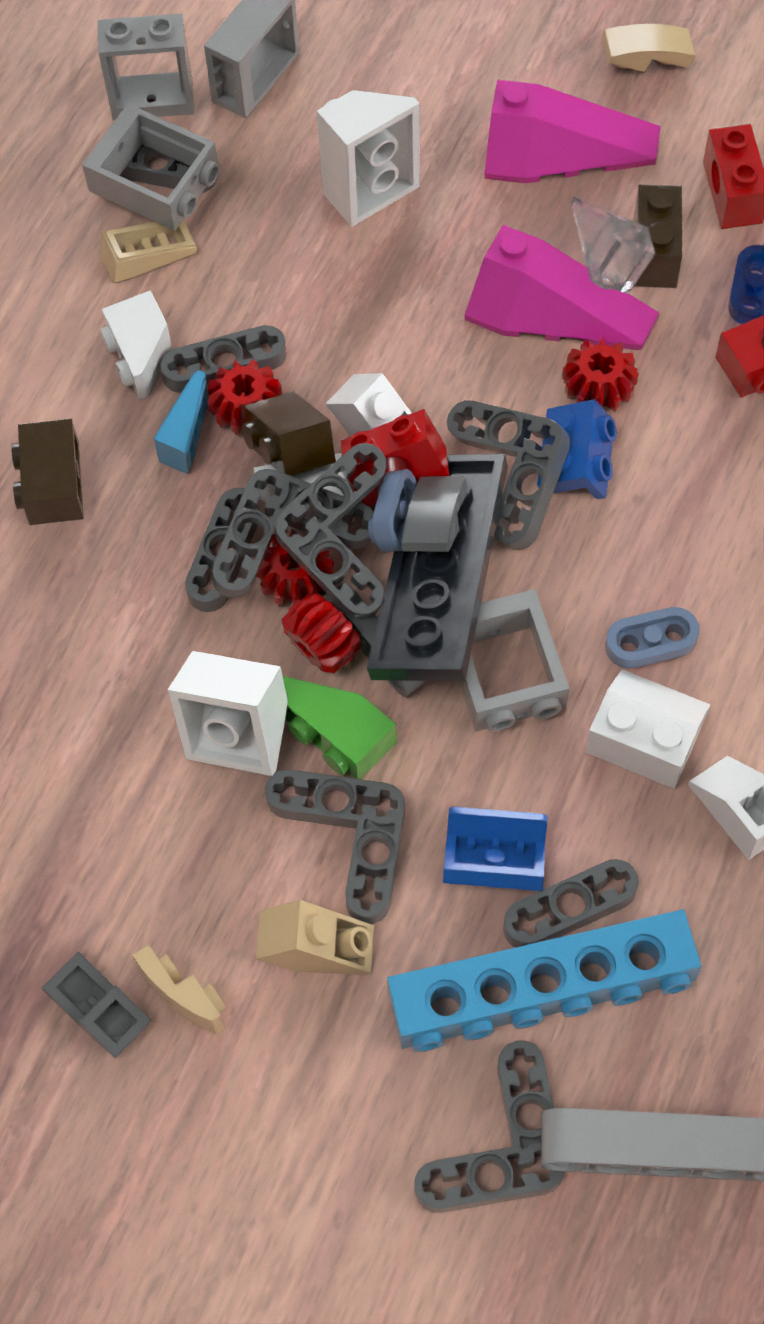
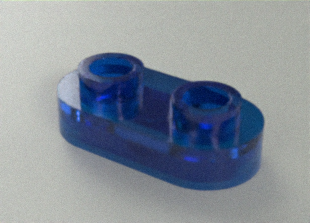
M764 245L748 246L739 253L728 302V311L730 316L739 324H744L764 315ZM751 271H759L762 274L752 273ZM745 306H752L755 309H750Z

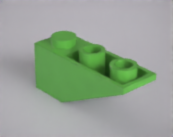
M283 676L288 700L285 720L289 723L287 725L288 729L304 745L313 743L324 753L322 755L324 761L339 775L348 773L352 778L362 779L397 743L396 723L361 694Z

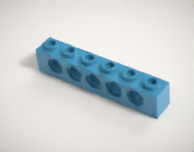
M681 909L387 977V984L401 1048L413 1047L415 1052H424L442 1046L444 1044L443 1039L463 1035L464 1040H477L491 1035L495 1027L513 1023L515 1029L528 1028L543 1022V1016L563 1012L564 1017L580 1016L593 1010L592 1005L612 1000L614 1006L631 1004L640 1000L643 997L642 993L661 989L662 994L678 993L692 986L691 982L696 981L702 966L685 910ZM638 952L646 953L653 958L656 966L649 970H641L631 963L629 957ZM586 964H597L605 970L607 977L601 981H590L582 975L580 968ZM538 975H548L556 981L558 988L550 993H542L537 991L530 981ZM490 986H498L507 992L509 998L502 1004L494 1005L486 1002L481 993ZM448 997L455 1000L460 1008L453 1015L441 1016L435 1013L431 1006L437 999Z

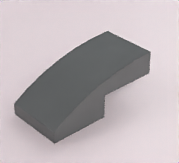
M465 476L420 477L406 516L402 536V551L449 552L459 532L457 513L467 495Z
M79 951L42 987V990L72 1020L114 1058L152 1021L116 985L113 986Z

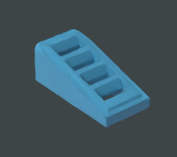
M200 370L193 373L154 437L159 462L186 474L189 473L192 467L208 404L207 400L209 399L206 374Z

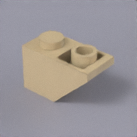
M296 900L260 911L256 960L295 972L371 974L374 925L303 900Z

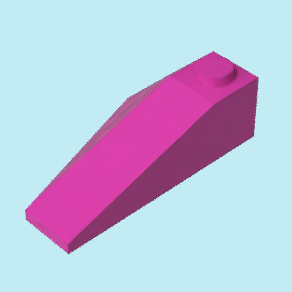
M497 79L491 112L484 179L532 183L539 182L540 176L563 173L566 178L578 176L579 170L601 167L608 172L655 165L661 126L540 84Z
M502 225L484 256L465 312L466 321L503 336L519 337L520 332L545 335V340L558 342L560 337L586 339L593 345H598L599 340L604 337L608 346H613L621 341L624 349L641 350L659 316V312L544 240L506 225Z

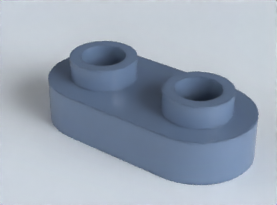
M408 469L391 471L385 474L383 482L380 483L378 488V499L373 516L368 522V532L371 541L377 544L378 548L384 553L402 551V536L406 516L417 485L413 473Z
M670 607L623 618L616 621L609 628L605 650L609 659L614 664L623 668H637L679 658L689 654L696 646L700 631L699 623L691 612L680 607ZM676 632L682 639L673 641L666 634ZM624 643H632L636 646L637 649L635 651L628 652L625 651L621 647V645Z

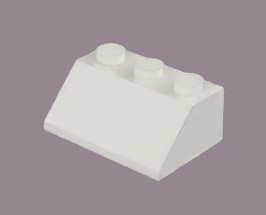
M352 90L338 99L330 100L321 109L317 110L323 195L351 227L420 187V103L414 97Z

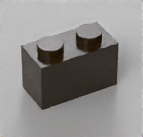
M638 185L634 212L633 287L677 288L682 261V186Z
M294 391L244 406L246 423L242 424L244 440L248 448L255 450L263 457L267 465L271 464L277 471L293 476L336 462L330 420Z
M64 419L19 424V442L11 444L14 469L20 470L21 481L13 483L16 508L24 509L29 525L84 519L79 441L73 420Z

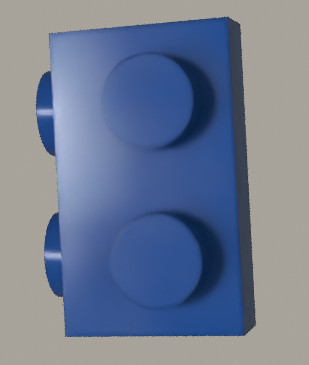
M595 399L548 408L546 418L557 422L565 429L570 438L569 451L554 493L586 488L596 499L606 498L608 481L612 478V464L610 461L612 442L617 437V428L613 417L608 415ZM550 436L549 439H543L542 448L545 444L552 445L555 438ZM538 474L537 486L539 488L541 485L540 474Z
M450 807L448 812L443 883L543 891L547 815L529 812Z

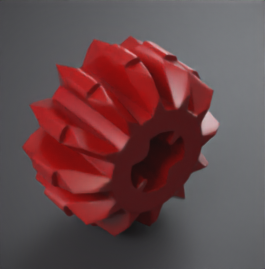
M604 337L599 340L598 345H593L585 339L581 344L580 350L571 349L567 356V363H565L562 369V380L566 384L565 393L567 398H577V403L595 399L601 407L607 406L613 412H616L620 406V401L629 402L633 396L634 386L638 381L639 373L637 368L634 367L635 359L633 353H623L621 341L613 346H608Z
M254 358L247 366H241L235 359L232 364L233 369L228 370L219 367L217 379L209 380V399L207 400L209 412L216 416V422L220 428L231 425L232 432L236 436L242 430V424L246 423L245 405L282 395L281 383L278 379H274L270 366L259 369L258 363H256Z
M293 528L289 532V537L297 534ZM274 534L271 541L272 547L268 548L257 578L261 580L260 587L262 593L265 596L274 594V602L280 607L288 599L292 600V604H294L298 599L301 601L307 594H318V591L325 592L282 548ZM329 550L321 552L315 559L317 568L325 574H333L335 572L334 561L329 558ZM292 568H299V570L291 571Z
M307 594L301 601L298 599L282 618L284 633L291 639V643L297 647L301 655H304L312 665H316L323 672L335 673L341 667H345L354 658L353 655L361 648L359 634L352 628V623L343 616L341 611H338L333 606L331 601H326L321 595Z

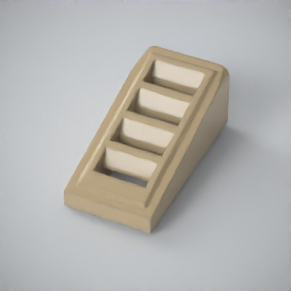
M184 220L175 231L157 222L102 231L100 256L113 283L131 279L197 252V246ZM172 235L176 243L170 244L167 236ZM156 241L158 246L153 247L151 242Z

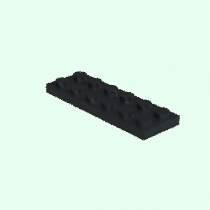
M505 454L447 455L449 476L466 477L467 495L457 513L459 532L449 552L394 551L367 665V671L371 680L466 681L508 468Z

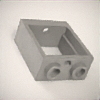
M242 0L206 42L204 50L213 103L246 119L300 53L295 0Z
M182 14L98 20V53L112 120H116L127 104L157 117L194 114L193 80ZM163 52L176 53L179 72L119 76L116 56ZM149 99H156L154 102H148Z
M130 104L125 106L82 164L90 192L174 231L184 218H189L193 214L198 198L207 186L210 187L214 184L220 171L215 142ZM142 144L190 166L168 198L119 176Z
M535 589L482 602L473 643L531 628L549 683L485 699L470 656L466 681L460 682L476 732L485 729L492 732L502 731L513 726L516 721L530 717L539 720L551 718L560 713L562 709L567 708L570 688Z

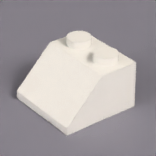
M192 651L168 688L185 758L273 776L277 769L288 705L281 666Z
M622 669L608 688L590 727L585 752L675 789L710 709V704Z

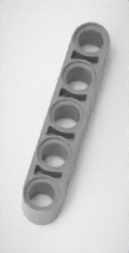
M575 1108L544 1110L541 1112L542 1168L561 1172L764 1181V1118Z

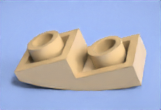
M633 24L606 29L602 34L608 63L622 69L631 68L645 72L652 59L665 65L674 64L689 68L696 56L688 28L664 24Z
M150 945L132 955L138 970L147 983L173 1010L195 1025L214 1034H218L225 1029L219 1013L226 1008L210 983L202 988L192 974L175 985L182 978L167 954L158 958Z

